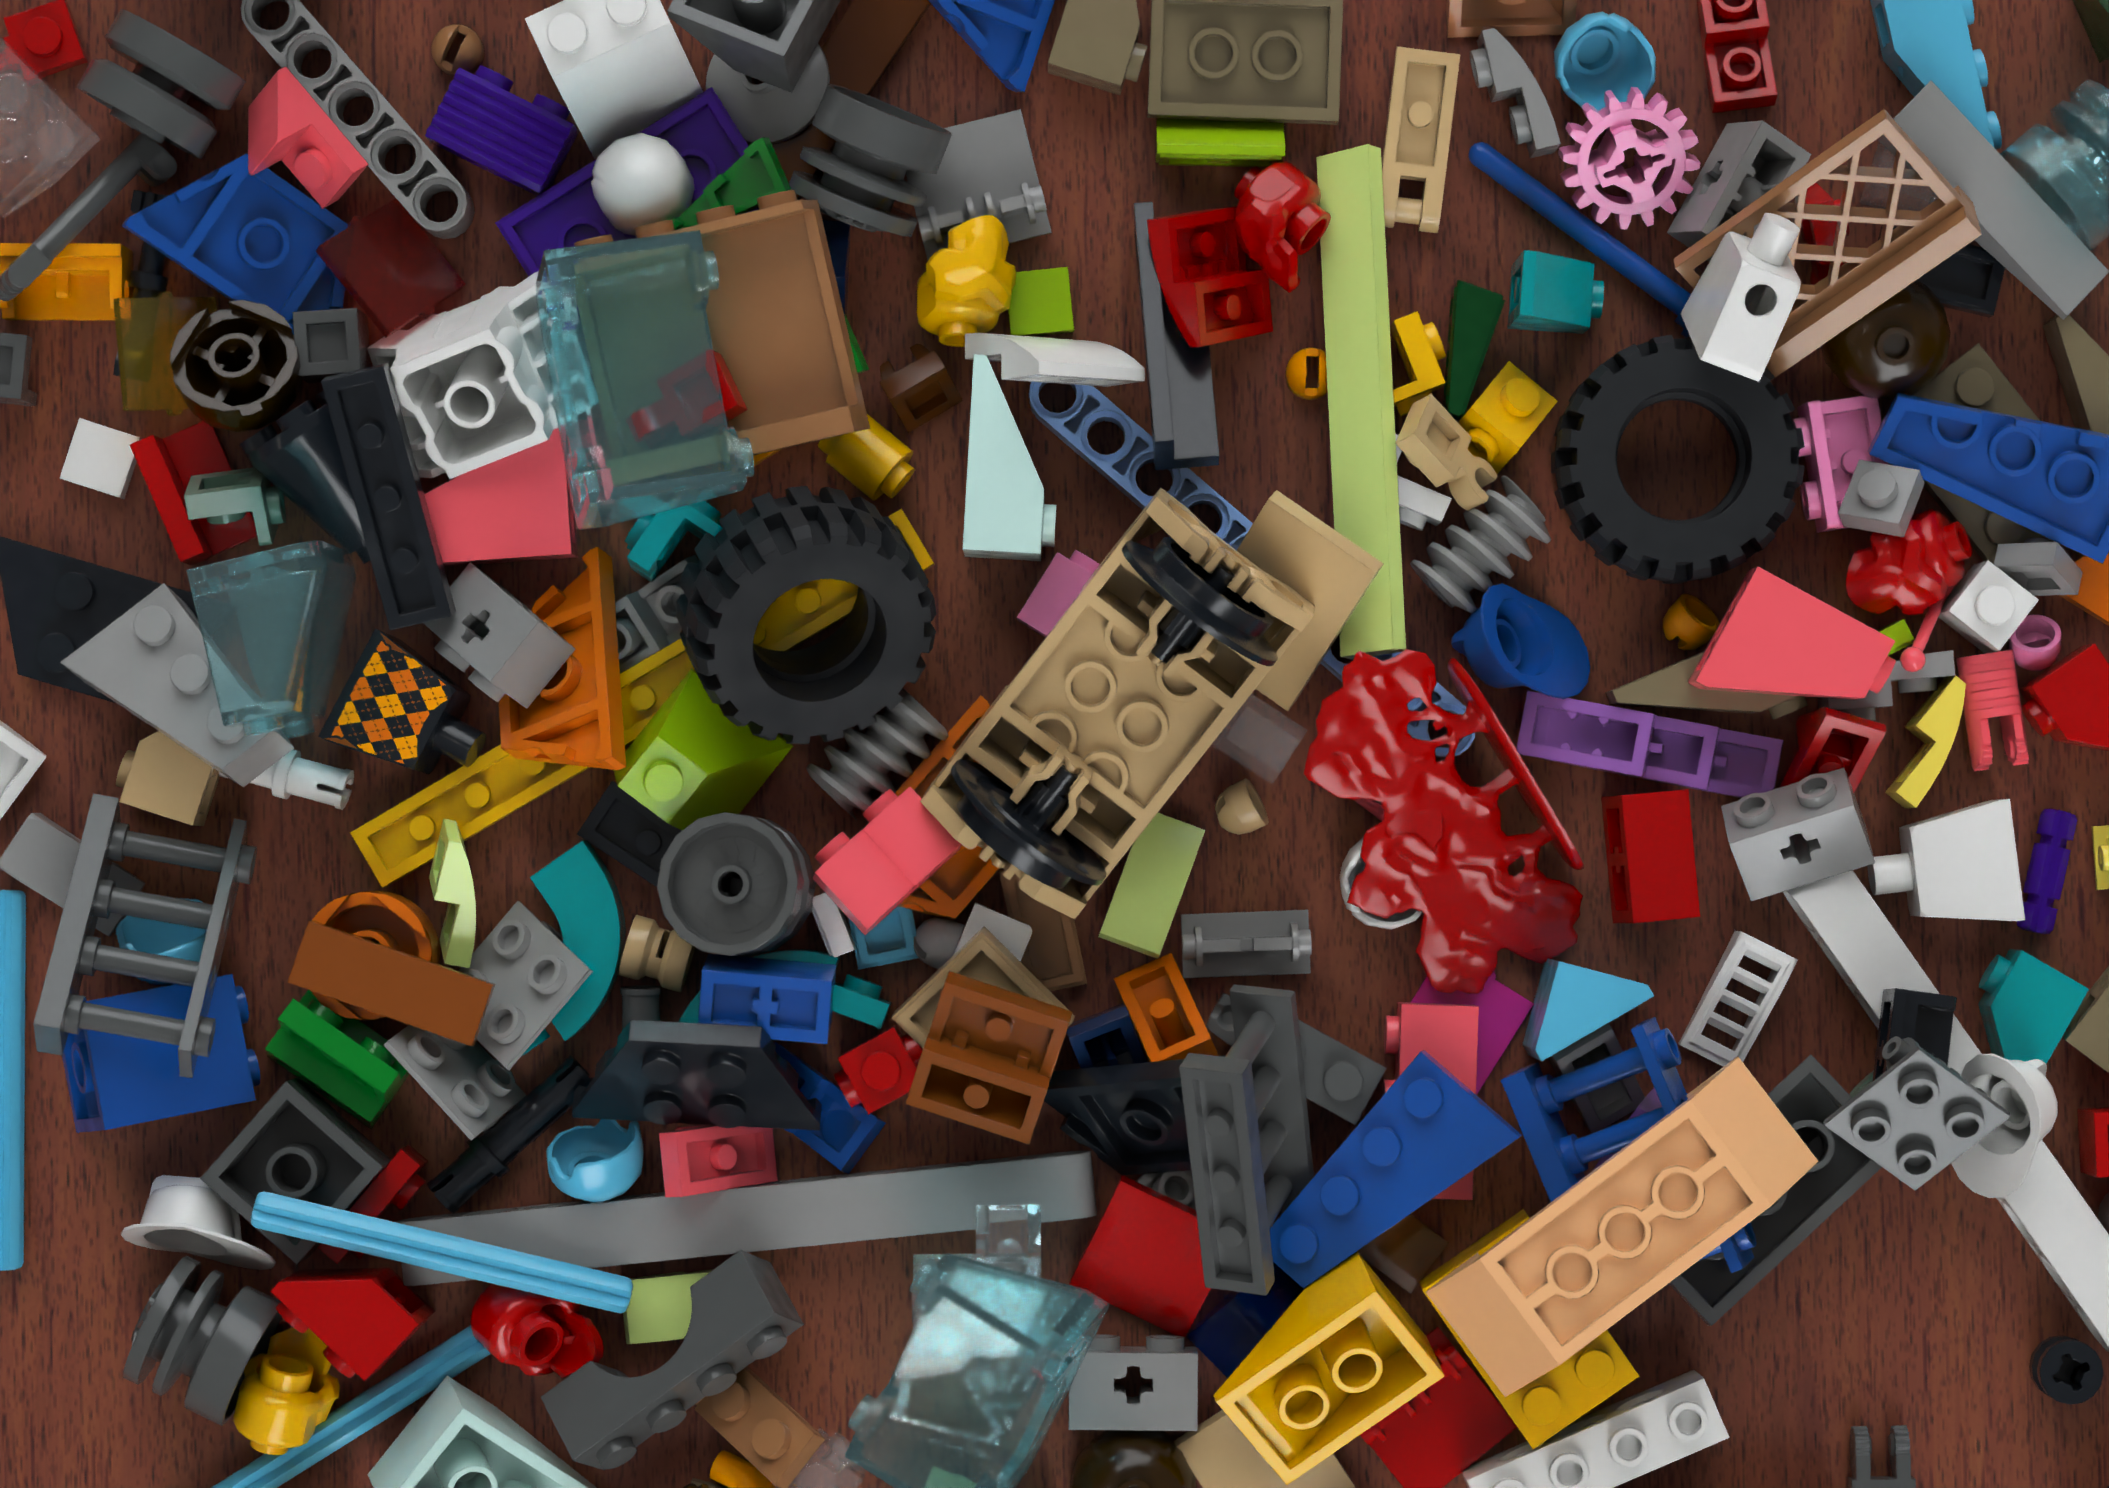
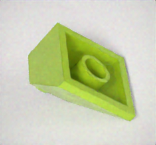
M691 669L625 751L626 768L613 771L619 788L666 823L684 830L699 818L723 812L739 814L791 750L793 745L787 744L784 737L779 733L775 740H766L752 735L748 725L736 726L723 715L719 705L711 701L696 671Z

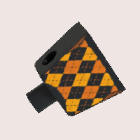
M375 629L318 736L328 742L426 774H430L435 769L442 754L466 767L471 766L481 753L486 740L484 732L460 720L470 702L471 695L402 640L378 629Z

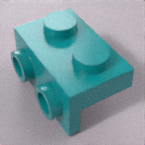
M689 492L684 501L670 493L656 515L645 510L628 533L624 542L628 544L627 549L630 550L627 559L631 569L648 581H653L687 531L699 539H702L707 533L715 537L723 529L719 522L721 519L719 517L722 514L691 492Z

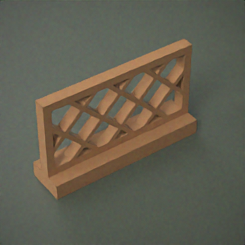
M1883 109L1673 260L1675 269L1694 289L1703 274L1698 266L1714 255L1724 235L1728 232H1736L1752 238L1754 226L1760 223L1764 213H1773L1784 218H1792L1791 222L1796 224L1799 229L1801 228L1802 219L1837 221L1833 246L1798 244V234L1788 254L1793 267L1795 259L1830 261L1827 277L1815 285L1801 284L1798 296L1766 366L1776 378L1981 236L1982 233L1971 199L1959 186L1955 188L1951 186L1888 112ZM1882 135L1897 149L1893 168L1858 166L1861 150ZM1848 160L1847 165H1841ZM1907 161L1914 170L1904 169L1905 162ZM1820 179L1844 181L1840 206L1805 204L1807 188ZM1855 182L1890 184L1886 209L1851 207ZM1901 185L1929 186L1939 197L1921 211L1897 210ZM1793 198H1795L1794 203H1788ZM1848 222L1883 224L1880 239L1868 248L1844 247ZM1841 262H1847L1840 267Z

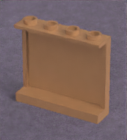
M795 190L778 192L757 198L759 210L736 215L734 205L712 208L695 213L698 225L675 230L673 220L650 223L634 228L637 240L614 245L612 234L593 237L575 242V255L556 259L558 269H571L615 460L603 463L609 488L870 429L818 200H797ZM710 350L721 354L748 410L694 442L684 438L680 431L674 440L656 450H652L647 441L641 444L637 443L627 420L639 411L665 399L658 381Z

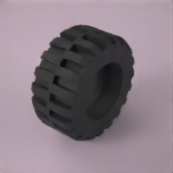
M1672 335L1653 337L1648 342L1639 345L1633 344L1617 352L1613 357L1596 368L1578 386L1568 400L1570 403L1564 414L1559 418L1554 433L1557 441L1555 451L1551 454V473H1556L1558 489L1554 493L1560 510L1565 508L1573 523L1569 528L1580 542L1585 540L1596 551L1594 556L1606 565L1611 566L1614 564L1626 570L1627 576L1643 581L1647 579L1660 580L1663 584H1682L1693 580L1701 581L1719 575L1747 562L1748 558L1763 550L1776 537L1774 533L1781 523L1788 520L1796 503L1792 501L1795 489L1802 485L1805 466L1799 465V450L1805 447L1802 428H1794L1790 412L1794 411L1795 408L1788 394L1785 393L1780 396L1770 382L1775 376L1765 368L1758 382L1700 360L1690 336L1682 339H1673ZM1681 400L1706 408L1724 425L1733 442L1736 455V471L1732 485L1722 501L1702 516L1687 520H1668L1652 515L1632 500L1621 482L1617 467V452L1621 436L1629 422L1640 411L1659 402Z
M808 486L788 487L786 489V497L773 499L770 492L751 499L754 505L751 509L740 515L736 509H733L721 518L719 522L723 529L715 537L710 533L705 534L694 550L699 558V562L697 564L689 562L684 568L680 585L685 594H681L676 600V617L682 628L680 637L684 648L711 701L718 704L723 715L736 726L748 725L752 735L766 740H775L778 733H782L787 744H809L810 736L821 735L823 741L828 742L843 738V730L858 725L861 731L877 722L874 715L885 706L893 710L906 697L902 688L907 681L915 684L926 667L920 654L929 653L933 648L936 630L930 621H933L937 614L934 596L927 586L929 581L899 529L889 517L881 516L875 505L861 497L852 498L850 501L844 490L830 487L821 488L819 496H814ZM819 579L843 580L858 586L857 598L851 613L841 627L820 643L795 651L769 650L753 643L756 628L765 611L778 597L791 588Z

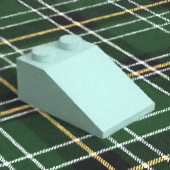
M974 354L963 552L965 557L1041 561L1042 547L1055 546L1057 505L1044 504V487L987 355Z
M449 1376L443 1379L367 1474L373 1488H596L500 1409Z

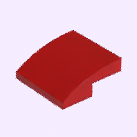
M1237 206L1216 207L1147 219L1150 247L1160 287L1170 313L1189 347H1203L1273 332L1269 278L1263 269H1247L1245 252H1243L1237 241L1238 235L1235 227Z
M1122 1175L1098 1226L1096 1225L1078 1262L1069 1285L1174 1335L1185 1338L1211 1289L1206 1288L1204 1283L1196 1210Z

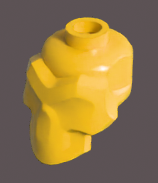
M983 215L951 228L948 231V248L940 249L930 257L925 264L926 271L917 281L918 324L927 332L939 336V342L943 345L965 347V334L989 332L998 323L999 314L1010 308L1012 290L1016 281V269L1014 265L1005 261L1009 241L1006 230L998 218L992 215Z
M291 1327L270 1337L268 1353H260L252 1357L244 1369L245 1378L239 1389L233 1422L238 1432L248 1438L250 1446L258 1452L268 1455H283L287 1453L288 1448L300 1447L306 1444L314 1434L315 1427L327 1420L332 1404L339 1398L340 1385L338 1378L329 1374L332 1364L323 1355V1350L327 1345L310 1329L305 1333H301Z

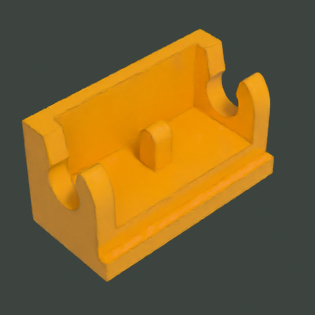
M0 243V275L32 243ZM69 243L51 261L52 263L14 299L10 301L0 300V309H2V319L128 321L133 297V288L128 287L130 273L133 270V251L122 244Z

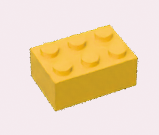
M1522 1209L1425 1276L1419 1283L1428 1300L1532 1449H1535L1639 1377V1374L1607 1329L1561 1365L1505 1397L1426 1294L1428 1289L1477 1252L1479 1255H1482L1526 1222L1530 1217Z

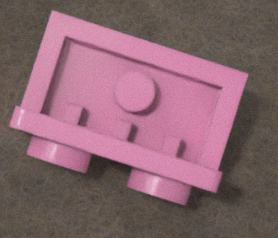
M1865 395L1820 402V400L1806 402L1797 407L1799 418L1792 419L1795 429L1802 428L1805 447L1799 450V457L1805 456L1809 479L1807 482H1802L1800 487L1803 512L1807 520L1815 519L1817 533L1849 528L1843 527L1838 512L1859 459L1888 464L1870 455L1868 452L1882 422L1878 398H1869Z

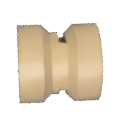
M636 915L626 940L619 975L634 980L647 976L658 979L663 988L682 992L693 959L695 946L680 938L675 930L670 931L660 928L655 919ZM661 950L664 951L663 957L659 958Z

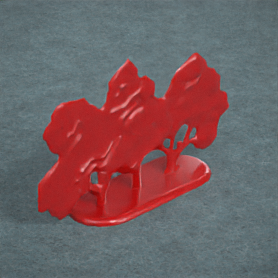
M1406 649L1397 656L1382 661L1362 651H1358L1353 661L1343 667V687L1321 702V710L1316 719L1317 737L1309 746L1304 774L1308 780L1337 798L1352 800L1364 798L1380 801L1384 809L1383 821L1367 829L1364 834L1360 856L1365 863L1364 871L1356 875L1347 903L1359 907L1364 912L1385 919L1395 913H1402L1409 909L1422 911L1424 915L1421 926V938L1416 948V953L1421 960L1431 986L1439 992L1449 994L1456 990L1467 994H1478L1483 991L1486 981L1495 971L1498 964L1497 951L1502 948L1508 949L1528 960L1543 964L1548 958L1552 959L1575 945L1578 940V934L1573 926L1580 916L1583 895L1571 884L1547 878L1537 868L1541 846L1548 842L1552 844L1557 853L1571 868L1582 870L1584 869L1583 862L1522 757L1473 679L1455 658H1451L1448 661L1447 667L1450 677L1467 706L1464 714H1453L1432 703V692L1437 684L1435 665L1426 653ZM1414 698H1420L1427 708L1422 711H1412L1408 709L1407 704ZM1435 720L1432 723L1435 730L1438 731L1445 726L1447 734L1433 740L1412 738L1408 733L1407 725L1412 721ZM1475 732H1483L1505 769L1502 774L1483 787H1473L1466 784L1459 776L1454 764L1459 740ZM1448 744L1449 752L1443 761L1436 762L1435 748ZM1514 785L1540 826L1533 833L1507 836L1501 830V811L1497 805L1498 797ZM1523 856L1525 867L1522 872L1516 876L1509 875L1508 866Z

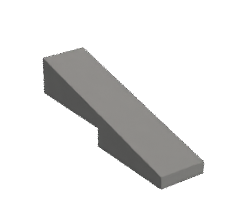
M1931 80L1895 116V122L1953 188L1959 186L1973 202L1982 233L1975 241L2062 320L2109 273V270ZM1882 135L1878 141L1892 154L1896 155L1897 149ZM1906 161L1905 165L1910 170H1914L1912 166Z

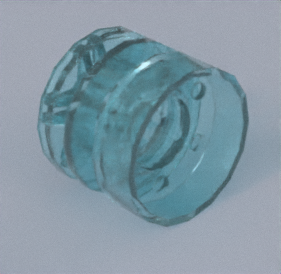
M2087 79L2070 93L2071 103L2063 100L2050 110L2052 123L2057 133L2049 127L2036 123L2001 152L2000 155L2083 244L2092 251L2109 236V89L2098 82Z

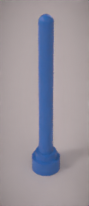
M1477 142L1471 146L1468 157L1475 167L1677 315L1674 322L1684 328L1681 335L1685 338L1690 336L1681 317V312L1691 295L1688 291L1485 142Z

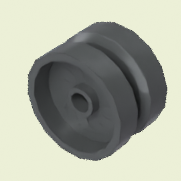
M120 9L105 38L111 49L136 65L133 72L107 59H92L76 88L111 109L110 115L160 144L166 141L182 151L202 159L217 130L209 118L187 105V101L192 97L213 109L230 110L246 81L181 39L127 10Z
M723 812L699 818L675 836L661 859L657 889L663 914L680 938L703 952L751 957L775 951L798 934L812 911L816 882L813 880L814 873L810 856L794 834L768 819ZM741 877L743 881L741 892L739 894L730 893L729 885L731 878L740 879Z

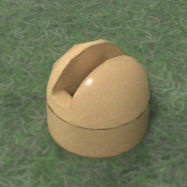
M1247 778L1226 788L1219 795L1215 803L1219 824L1230 833L1237 835L1251 833L1269 823L1262 800Z

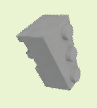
M165 583L60 662L83 682L101 692L242 787H245L294 749V746L188 605Z

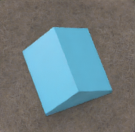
M1548 958L1541 972L1523 1046L1529 1056L1544 1061L1654 997V994L1647 984Z

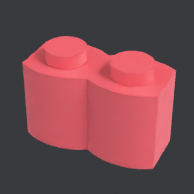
M911 787L899 796L891 789L887 790L862 814L869 823L859 833L850 839L842 831L814 857L822 866L815 871L813 880L864 935L877 926L912 892L939 870L962 846L920 802L922 798Z

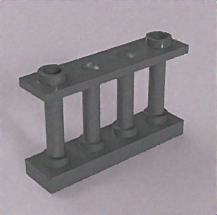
M93 793L33 1023L38 1052L63 1056L69 1033L78 1035L81 1029L178 1045L179 1075L181 1077L193 1078L198 1056L209 1057L213 1045L216 1019L207 1016L239 883L250 885L254 874L257 847L247 845V821L233 820L227 848L130 831V824L121 823L119 798ZM125 856L219 872L221 874L214 903L207 904L117 888L116 882L108 879L112 861L123 862ZM110 913L206 929L200 960L197 962L101 945V938L93 937L98 917L108 919ZM96 970L193 987L186 1018L182 1020L86 1003V996L78 995L83 975L94 976Z
M1234 984L1229 991L1235 1037L1234 1044L1225 1057L1188 1053L1179 1069L1205 1287L1266 1296L1275 1282L1269 1229L1279 1212H1284L1314 1177L1296 993L1291 990Z

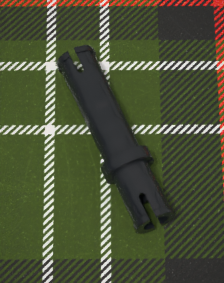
M570 1055L548 1078L536 1086L482 1136L478 1135L472 1141L469 1139L467 1141L469 1147L451 1165L439 1173L433 1180L431 1179L427 1183L428 1188L451 1213L455 1214L471 1196L495 1176L501 1179L510 1171L508 1164L573 1106L575 1090L579 1085L587 1087L593 1078L589 1077L590 1074Z

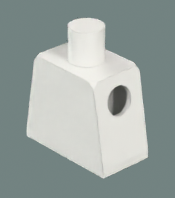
M1764 213L1752 238L1736 232H1728L1724 235L1681 312V317L1700 360L1752 380L1760 381L1800 291L1801 281L1788 257L1800 232L1796 224L1777 214Z
M2010 799L1984 801L1899 827L1902 853L1874 857L1875 863L1868 865V878L1872 894L1882 895L1907 892L1908 908L1911 916L1999 921L2025 920Z

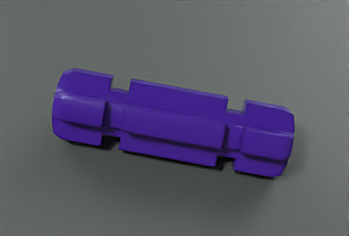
M2049 808L2044 809L2040 814L2036 833L2041 835L2040 843H2034L2023 890L2024 893L2028 894L2027 902H2023L2025 920L2017 921L2018 927L2023 930L2050 934L2054 929L2058 909L2053 908L2054 899L2060 900L2071 852V850L2066 849L2067 840L2073 841L2077 825L2076 815L2070 812Z

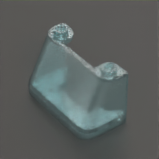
M700 230L544 250L536 280L537 310L572 506L579 530L606 527L743 491L747 483L746 477L754 476V458L749 438H738L735 428L733 426L728 427L706 313L709 290H717L719 288V273L714 251H704Z
M314 540L186 570L223 725L226 727L243 725L245 737L279 729L282 730L288 739L314 733L313 720L325 716L357 576L351 554L347 550L322 540Z
M946 1253L938 1262L929 1257L919 1269L909 1289L910 1292L917 1295L913 1309L919 1312L920 1316L886 1388L877 1398L867 1394L852 1414L848 1427L855 1431V1434L845 1457L894 1488H1016L1036 1458L1107 1313L1110 1303L1088 1289Z

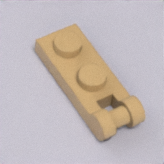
M1398 46L1395 50L1382 156L1385 227L1393 228L1395 222L1416 224L1418 225V231L1438 233L1460 54ZM1400 179L1424 182L1422 200L1398 197Z

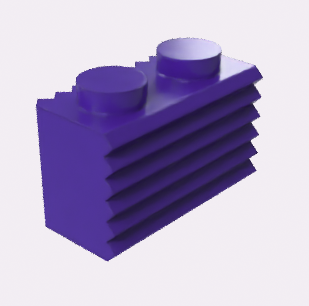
M479 65L475 75L459 67L449 85L448 91L444 94L443 100L438 106L437 113L432 118L431 125L427 128L426 138L435 146L536 196L550 189L579 133L574 124L566 121L570 114L569 109L540 94H536L533 102L530 103L510 93L514 82L485 66Z

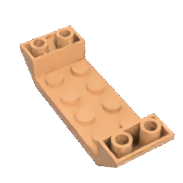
M1738 1056L1685 1095L1688 1098L1685 1102L1482 1255H1479L1477 1252L1426 1291V1294L1505 1397L1561 1365L1771 1207L1819 1162Z

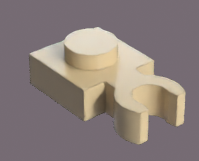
M1432 394L1414 402L1395 444L1404 452L1408 461L1419 468L1436 488L1448 482L1453 498L1463 509L1469 511L1487 502L1489 496L1481 488L1494 482L1497 474L1485 459L1474 457L1467 450L1472 437Z

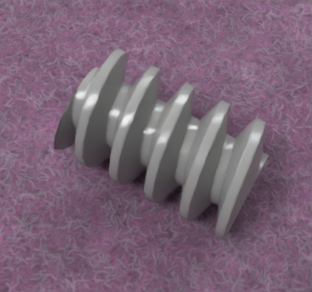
M1505 475L1500 480L1507 497L1490 489L1486 491L1489 498L1484 505L1488 515L1475 508L1469 511L1466 510L1463 513L1470 532L1452 524L1445 530L1451 550L1432 542L1426 548L1432 567L1415 559L1410 563L1420 579L1451 608L1457 606L1473 614L1477 608L1470 591L1475 588L1485 593L1490 586H1493L1488 575L1491 571L1509 579L1514 576L1507 556L1512 553L1529 561L1533 558L1526 542L1529 536L1546 544L1552 540L1544 523L1546 519L1532 500Z
M904 688L902 690L906 697L893 710L885 706V712L882 715L876 713L874 716L877 722L866 727L867 731L865 733L852 728L843 730L844 738L850 748L847 752L831 745H827L824 748L832 766L829 771L811 763L806 767L810 777L855 820L857 819L852 811L854 808L865 811L874 802L870 793L872 789L883 794L889 789L894 793L896 792L888 775L890 771L908 778L913 774V770L906 757L908 752L924 759L931 755L923 737L926 733L944 741L949 736L946 728Z

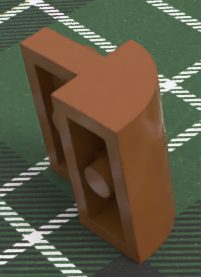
M949 971L906 1104L1030 1144L1073 1011Z

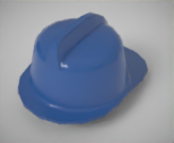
M1503 583L1490 586L1482 596L1481 606L1468 617L1464 627L1451 638L1452 647L1467 657L1468 663L1475 675L1484 684L1495 688L1527 686L1547 696L1566 699L1578 695L1588 683L1590 673L1588 650L1579 631L1571 621L1553 607L1522 594L1515 588Z

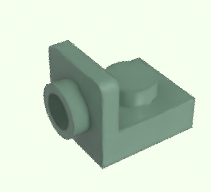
M254 467L194 475L189 480L184 494L188 520L207 518V522L210 524H226L242 519L246 515L245 512H253L259 546L273 544L278 524L286 523V507L283 493L277 487L271 486L270 481Z

